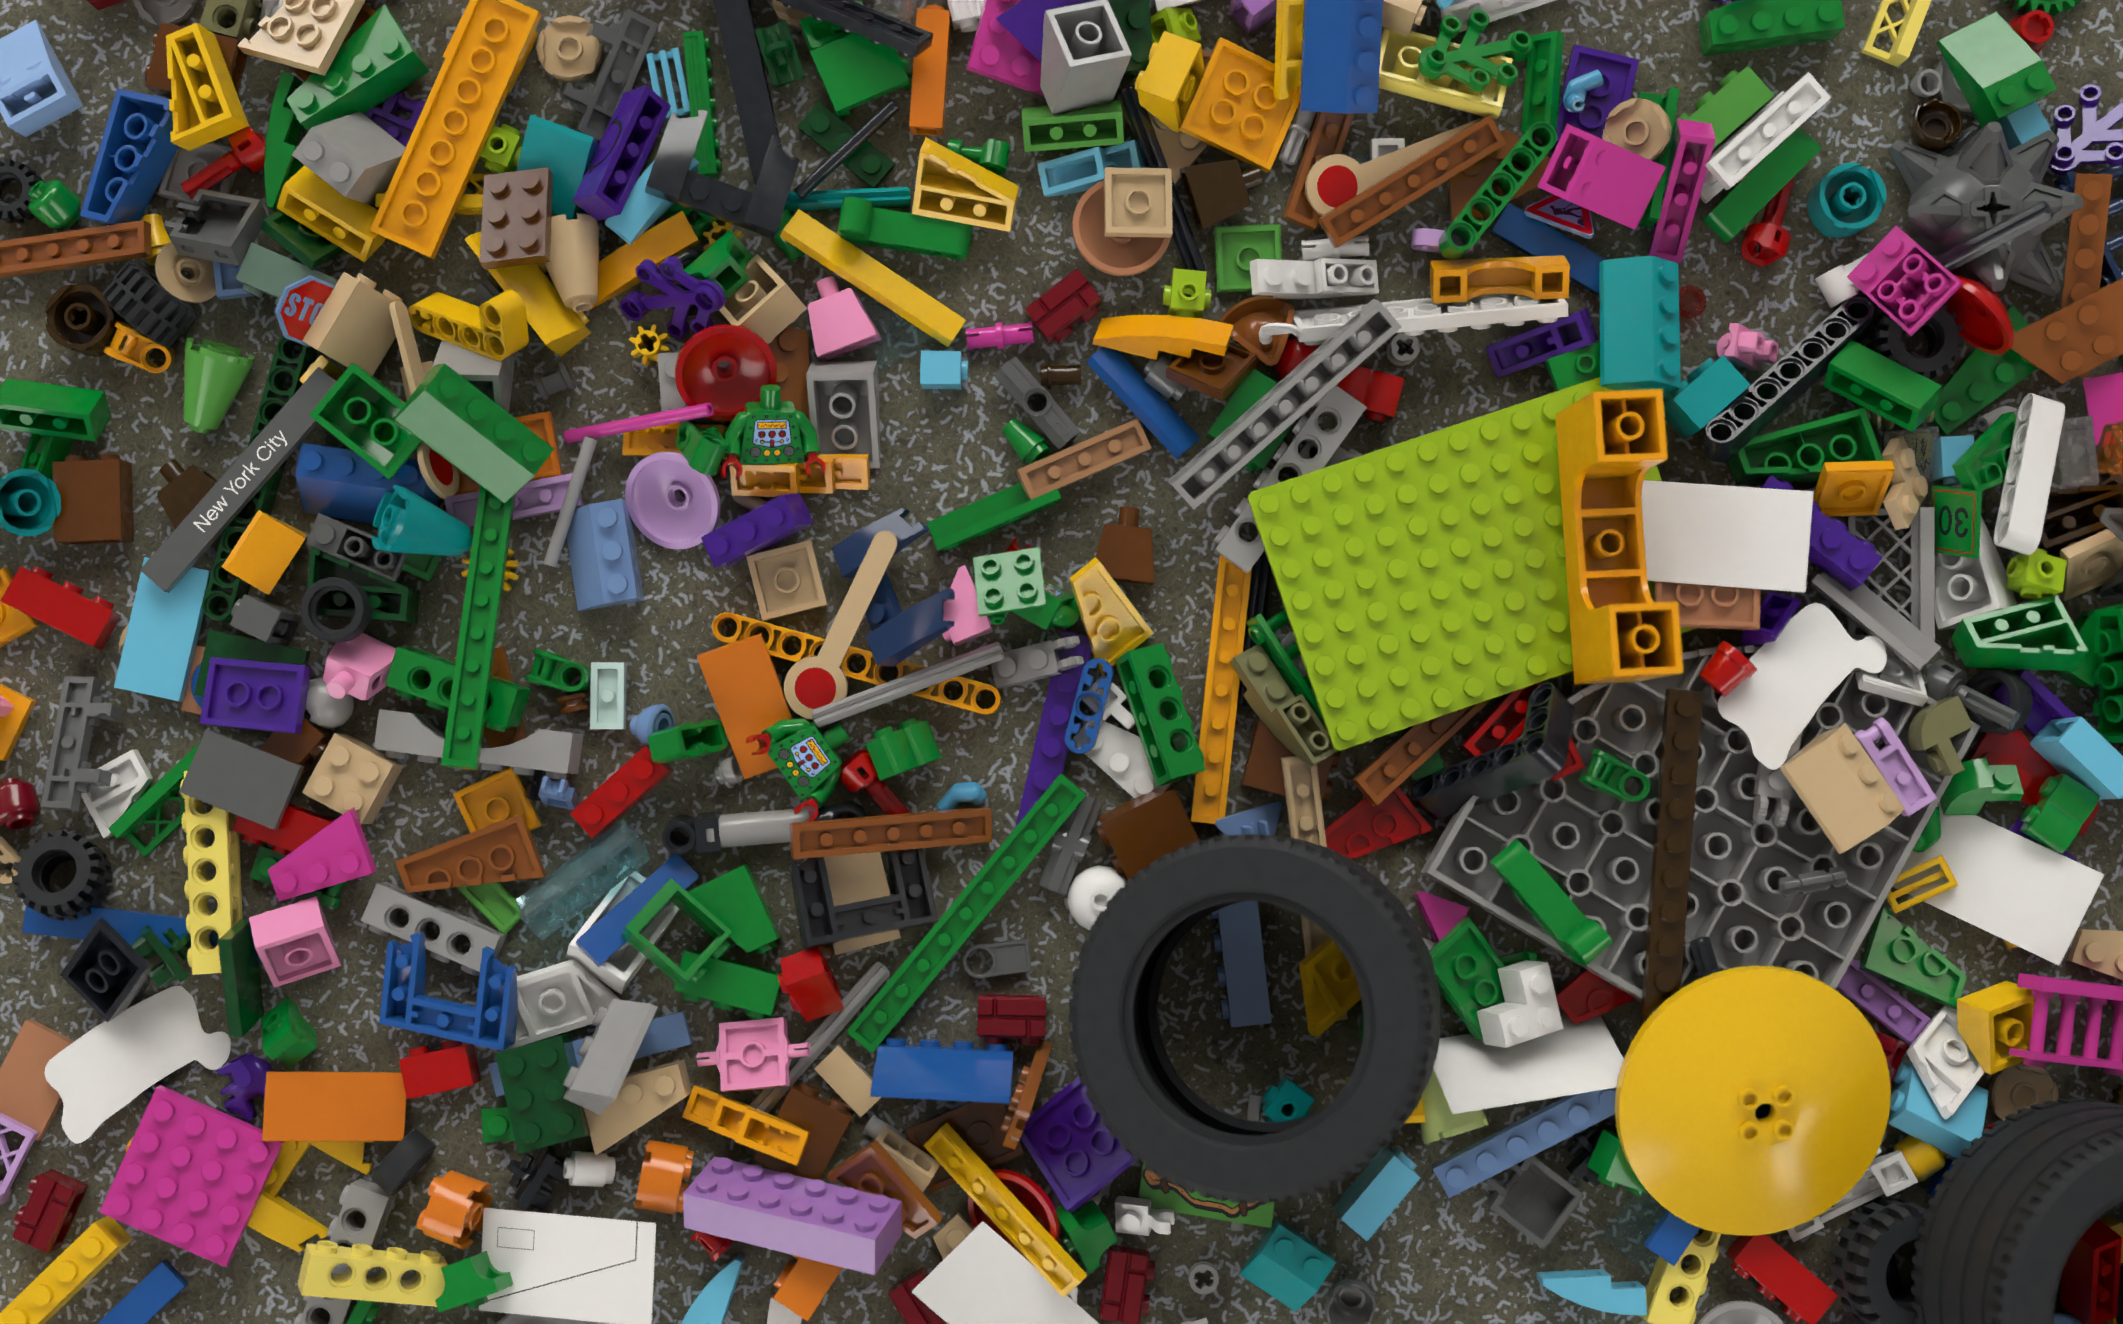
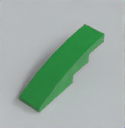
M282 71L272 102L265 145L264 179L266 206L274 212L279 211L277 205L283 185L303 165V163L292 156L297 148L296 144L303 126L286 100L303 82L295 75Z

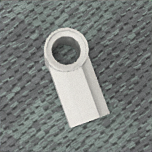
M1869 253L1846 266L1842 264L1815 279L1830 308L1858 294L1860 289L1847 276Z

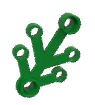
M1474 10L1467 20L1468 28L1459 49L1447 52L1451 39L1457 36L1462 27L1461 21L1457 17L1448 15L1444 17L1439 26L1440 34L1435 45L1424 48L1419 54L1418 68L1421 74L1429 79H1438L1446 74L1468 85L1475 92L1484 91L1490 82V77L1496 79L1502 86H1511L1518 76L1517 68L1511 63H1503L1498 66L1485 58L1505 55L1512 58L1514 62H1521L1525 60L1532 49V39L1528 33L1516 31L1511 33L1506 40L1475 46L1480 33L1484 32L1489 24L1490 18L1484 11ZM1463 63L1474 68V70L1469 72L1456 64Z

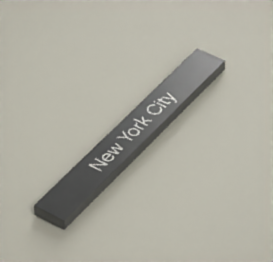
M318 367L143 565L140 571L164 592L169 593L315 428L318 422L309 415L337 381L322 368Z

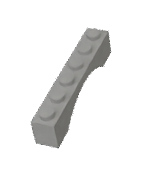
M379 709L374 749L385 750V757L406 759V754L408 753L418 755L417 761L438 763V757L442 758L444 732L434 726L424 714ZM540 729L529 737L510 745L481 748L479 763H482L481 769L502 772L503 765L514 767V774L534 776V770L546 771V776L549 778L566 780L567 774H578L584 734Z

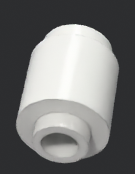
M573 1151L571 1158H565L563 1177L569 1178L570 1186L604 1187L605 1184H612L615 1176V1157H608L607 1153H600L595 1156V1152Z

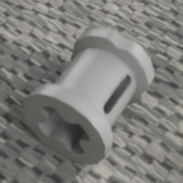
M1404 333L1397 334L1386 347L1387 359L1395 366L1408 365L1420 352L1417 337L1408 336ZM1405 343L1409 347L1407 353L1401 356L1397 351L1399 346Z

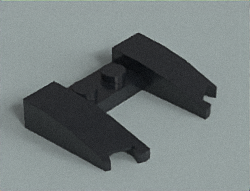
M697 110V117L677 118L676 112L671 113L646 184L645 193L774 239L800 160L797 157L791 160L778 147L781 144V140L772 135L753 193L693 172L689 168L708 111Z
M924 849L887 851L894 895L838 906L833 904L824 857L808 858L799 866L795 860L792 861L789 865L803 950L815 946L834 944L838 941L899 929L905 930L937 922L938 915Z

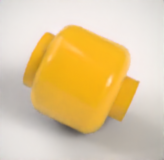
M1907 1135L1894 1145V1152L1899 1150L1902 1152L1918 1181L1923 1182L1944 1168L1946 1164L1944 1156L1947 1153L1911 1135Z

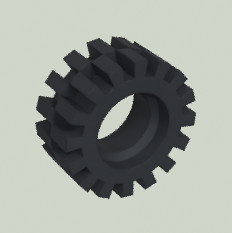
M4 159V163L0 161V219L8 223L15 221L20 224L25 223L24 218L28 220L35 218L28 208L31 199L28 192L37 182L43 181V179L33 169L11 159ZM10 180H18L22 184L20 198L14 203H5L1 196L3 186Z

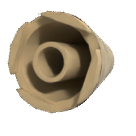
M577 213L578 219L567 220L566 214L557 215L551 218L550 262H545L544 265L565 307L571 308L575 312H584L591 309L592 305L598 300V222L595 218L586 214Z

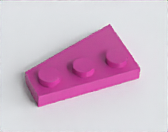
M354 807L268 869L278 901L356 879L377 871Z

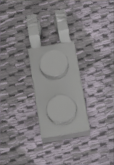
M1079 636L1061 638L1055 641L1049 640L1004 652L1003 660L991 664L996 688L1003 689L1062 674L1064 670L1084 665L1083 656H1072L1068 659L1059 660L1058 655L1059 650L1070 649L1079 645Z
M1802 733L1791 745L1783 765L1799 752ZM1760 761L1758 763L1753 793L1756 795L1753 821L1762 823L1765 820L1769 797L1777 799L1773 819L1774 825L1783 827L1787 821L1790 807L1789 801L1792 798L1793 787L1780 768L1776 770L1769 769Z

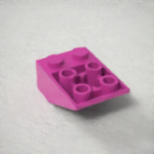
M1567 124L1537 187L1636 230L1667 167Z
M1897 225L1847 276L1852 283L1911 336L1963 285L1959 279Z

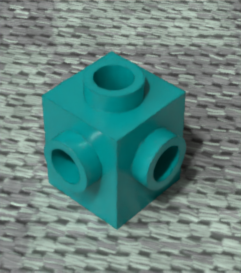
M1284 1075L1276 1087L1271 1085L1261 1099V1102L1264 1103L1261 1109L1267 1115L1264 1121L1282 1122L1308 1116L1311 1114L1308 1109L1315 1099L1310 1093ZM1284 1104H1291L1289 1109L1281 1110Z

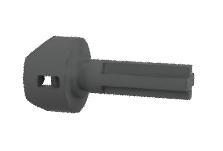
M1942 659L1935 661L1927 669V696L1939 701L1943 698L1959 696L1964 707L2009 730H2012L2015 722L2019 720L2020 714L2017 711L1966 686L1968 675L1965 670Z

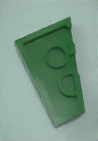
M2014 412L2001 414L1952 465L1956 478L1962 488L1983 491L1999 485L2005 480L2016 424Z
M1881 906L1874 919L1859 969L1944 1006L1956 1008L1957 999L1961 998L1967 975L1936 949L1932 950L1917 937V933L1909 926H1904L1892 916L1894 913L1887 907Z

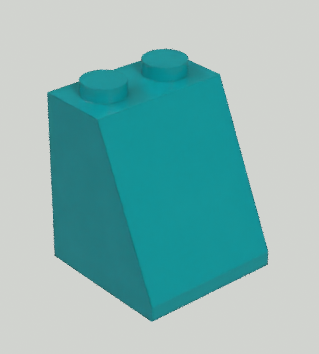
M530 115L517 171L549 167L553 173L552 217L566 214L567 220L578 219L577 213H585L572 200L599 144L592 136Z

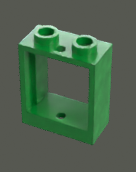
M670 878L625 926L621 936L683 989L689 981L695 985L708 971L704 965L712 956L718 960L731 945L727 942V939L732 931L677 882ZM670 902L675 904L715 939L686 972L681 970L641 935Z

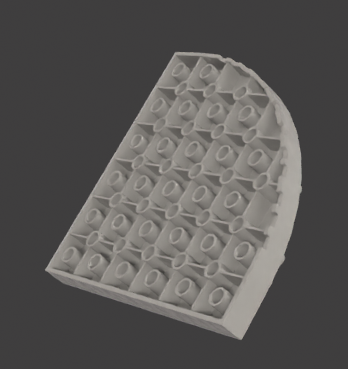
M1751 645L1735 648L1747 659H1750L1761 647ZM1705 648L1682 653L1683 673L1637 682L1590 684L1566 697L1574 706L1570 736L1585 767L1556 781H1551L1550 777L1476 806L1474 804L1479 797L1472 795L1461 809L1452 815L1420 873L1573 961L1489 864V861L1513 840H1518L1585 917L1595 920L1613 940V943L1587 966H1579L1642 1002L1665 691L1669 688L1703 692L1681 989L1700 979L1695 977V973L1698 971L1691 951L1690 941L1698 937L1707 936L1711 940L1718 967H1722L1723 970L1744 966L1782 967L1817 978L1836 990L1953 775L1939 776L1928 765L1926 760L1927 751H1911L1908 732L1913 718L1920 710L1937 701L1928 696L1923 707L1859 690L1855 672H1860V668H1855L1826 698L1801 732L1800 750L1816 736L1846 723L1851 732L1855 734L1859 730H1868L1872 727V722L1883 717L1891 725L1937 799L1910 816H1903L1901 813L1888 826L1844 853L1839 854L1794 788L1791 801H1789L1790 807L1785 826L1774 825L1773 819L1777 799L1769 797L1765 820L1762 823L1753 821L1756 796L1753 793L1759 760L1753 755L1751 743L1745 731L1724 719L1719 713L1717 704L1721 695L1699 676V673L1716 652V648ZM1882 672L1875 673L1878 674V679L1912 688ZM1972 722L1974 727L1949 738L1960 761L1963 759L1980 728L1974 722ZM1523 732L1515 740L1522 738ZM1881 738L1874 741L1878 750L1886 746ZM1593 749H1599L1611 754L1621 762L1644 773L1650 781L1648 795L1640 801L1626 803L1580 782V775L1586 773L1593 759L1591 754ZM1628 777L1624 782L1626 793L1634 796L1638 792V783L1633 778ZM1839 866L1844 868L1848 877L1847 885L1844 887L1832 888L1831 885L1829 890L1802 895L1800 892H1797V896L1787 898L1783 897L1778 889V880L1781 877L1793 876V878H1796L1797 874L1823 869L1826 873L1828 868Z

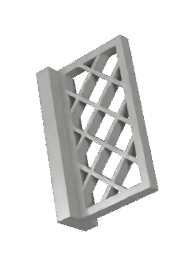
M1920 507L1909 526V531L1901 539L1886 526L1891 521L1890 517L1884 522L1877 517L1889 516L1886 509H1880L1878 515L1847 516L1848 532L1858 540L1863 539L1869 542L1879 531L1883 530L1896 542L1884 555L1877 550L1876 553L1882 559L1874 568L1876 569L1883 563L1896 577L1884 588L1880 587L1870 576L1866 578V581L1879 592L1877 596H1883L1896 608L1898 613L1900 612L1909 622L1935 641L1934 507ZM1869 516L1879 527L1865 539L1855 530V517ZM1908 537H1909V547L1904 543V541H1905ZM1899 546L1910 555V564L1901 572L1886 559ZM1909 569L1910 581L1904 576ZM1899 579L1910 588V597L1901 605L1886 592ZM1909 603L1910 614L1904 609ZM1847 618V633L1852 639L1862 640L1869 636L1856 635V624Z

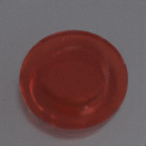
M1686 285L1679 289L1680 317L1692 319L1699 316L1705 310L1706 296L1700 288Z

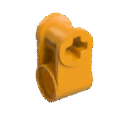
M116 321L115 327L117 330L110 346H105L103 350L104 353L115 359L133 364L152 373H161L167 370L175 361V351L172 347L169 348L157 344L132 325L122 321ZM152 348H158L165 353L166 362L164 365L159 366L151 362L149 352Z

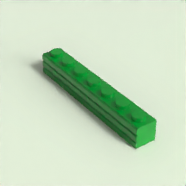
M703 30L682 32L690 116L697 117V110L708 111L694 158L699 161V174L710 178L719 177V171H722L721 158L717 157V151H720V141L715 136V131L718 130V120L713 115V110H717L716 100L711 95V90H715L714 79L713 77L710 78L709 70H713L712 59L708 57L707 50H711L710 39L706 37Z

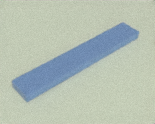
M685 1010L652 1019L634 1059L692 1044L693 1041ZM585 1037L572 1041L577 1065H579L582 1056L577 1055ZM497 1061L489 1063L488 1067L496 1097L505 1095Z

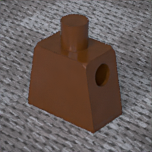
M1121 506L1118 525H1104L1095 557L1101 562L1114 581L1153 585L1155 574L1152 529L1138 527L1139 508Z

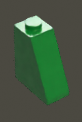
M749 864L743 865L688 891L691 896L732 931L729 938L747 953L756 949L758 955L777 947L774 940L782 937Z

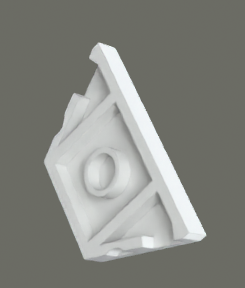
M575 959L517 976L518 1010L515 1044L506 1050L590 1025L600 1006L606 1008L612 999L620 998Z
M1944 1006L1935 1014L1906 1051L1940 1115L1945 1120L1954 1114L1985 1072L1958 1032L1957 1010L1948 1006Z

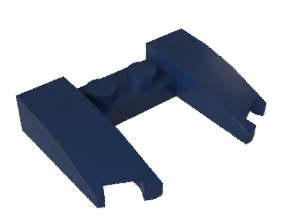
M901 508L860 529L831 548L842 577L851 578L853 582L877 533L890 531L895 534L898 540L895 555L929 531L928 526L923 522H918L913 527L904 519L910 511L906 508ZM885 572L865 613L872 630L865 636L876 664L894 667L952 628L954 621H943V603L947 600H955L954 590L946 588L902 612L888 574Z

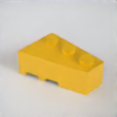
M194 23L166 35L168 79L171 80L172 99H169V110L173 114V131H170L171 143L191 151L248 127V121L215 34L200 24Z
M925 137L919 153L912 214L1010 232L1016 213L1019 186Z

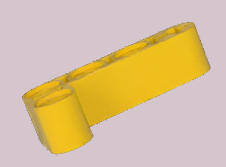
M508 289L482 303L480 307L446 294L435 292L408 308L411 324L419 332L496 361L506 359L526 347L529 343L525 304L521 296L513 290Z

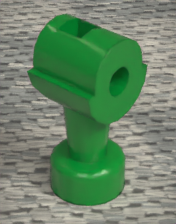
M949 139L947 148L997 175L1006 173L1010 153V145L1008 143L989 139L983 147H964L962 140Z

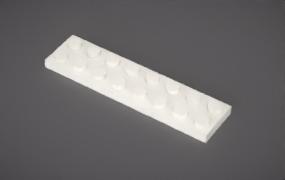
M1516 294L1482 295L1474 297L1468 302L1433 303L1432 298L1381 302L1402 327L1396 333L1404 332L1408 336L1422 335L1424 330L1433 329L1443 333L1457 331L1458 327L1471 326L1472 329H1488L1491 327V324L1504 323L1506 326H1520L1528 320H1537L1540 323H1553L1559 317H1568V303L1565 299L1535 300ZM1367 304L1296 310L1292 325L1303 330V335L1297 337L1299 342H1304L1306 345L1323 344L1324 340L1329 339Z

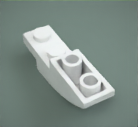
M1319 258L1315 261L1255 259L1250 261L1252 295L1273 296L1274 299H1317L1379 293L1376 260Z

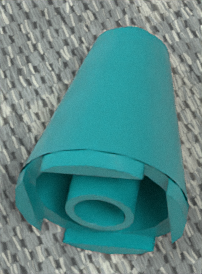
M17 469L3 475L0 478V527L14 535L23 537L37 536L48 531L61 511V496L56 484L34 469Z
M393 485L392 487L395 491L393 493L387 491L383 495L373 521V526L379 528L378 537L372 536V544L375 549L383 552L460 556L463 552H467L470 549L473 534L470 533V528L466 523L405 487Z

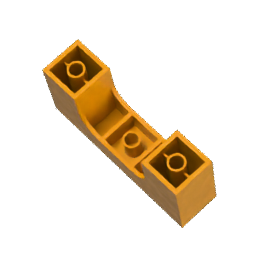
M1663 389L1592 392L1555 414L1574 685L1637 682L1683 673L1678 602L1654 603L1650 595L1647 581L1642 514V487L1646 472L1649 468L1668 460Z

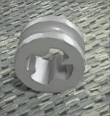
M1199 1261L1191 1266L1188 1272L1191 1288L1199 1294L1206 1295L1212 1293L1219 1284L1218 1272L1214 1265L1207 1261ZM1206 1270H1209L1212 1273L1209 1274L1210 1279H1212L1210 1284L1205 1282L1201 1285L1196 1284L1198 1278L1195 1274L1198 1271L1204 1273Z

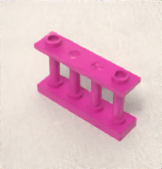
M2019 973L2017 987L2032 989L2031 996H2035L2029 1050L2010 1048L2009 1055L2024 1058L2023 1064L2045 1068L2046 1062L2100 1067L2103 1068V1073L2123 1076V986ZM2054 993H2059L2058 999L2062 1000L2056 1052H2043L2049 1001L2054 999ZM2081 996H2085V1003H2088L2082 1056L2070 1055L2076 1002H2080ZM2107 999L2111 1000V1006H2115L2108 1059L2097 1058L2103 1005L2107 1006Z

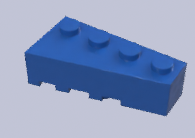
M117 88L80 216L102 226L140 221L179 148L178 145L171 143L170 131H173V114L169 110V99Z

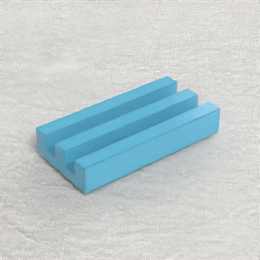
M672 48V51L669 52L662 50L659 51V54L654 55L653 53H647L646 57L652 88L662 98L655 63L661 61L668 101L671 106L665 120L669 119L671 113L675 112L677 117L690 115L689 95L679 48ZM669 59H674L683 104V108L677 109L668 63Z

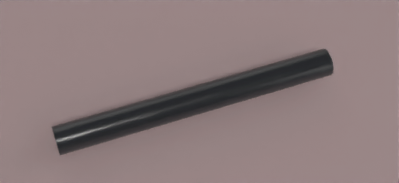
M892 100L885 104L794 189V192L802 200L807 197L900 110Z

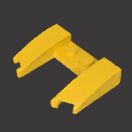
M285 1141L247 1226L299 1253L305 1250L301 1243L318 1234L321 1239L325 1238L328 1232L327 1227L279 1197V1193L310 1145L367 1175L371 1171L372 1163L363 1162L365 1143H373L375 1141Z

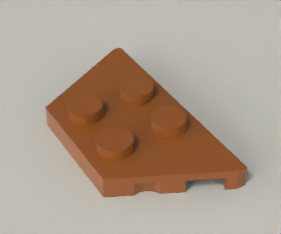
M1506 129L1500 131L1506 142L1504 146L1448 179L1451 223L1520 139ZM1548 156L1544 157L1509 203L1538 188L1537 186L1551 158ZM1512 160L1513 167L1523 172L1522 165ZM1492 185L1493 192L1498 196H1503L1502 189ZM1471 210L1472 216L1476 220L1480 221L1483 219L1479 211Z
M2123 277L2015 331L2014 344L2010 349L2034 367L2042 370L2058 384H2063L2123 354Z
M1040 1039L1030 1067L1023 1066L1017 1087L1012 1095L1000 1129L1006 1132L1002 1146L1013 1150L1017 1147L1025 1123L1031 1113L1053 1045L1051 1042Z

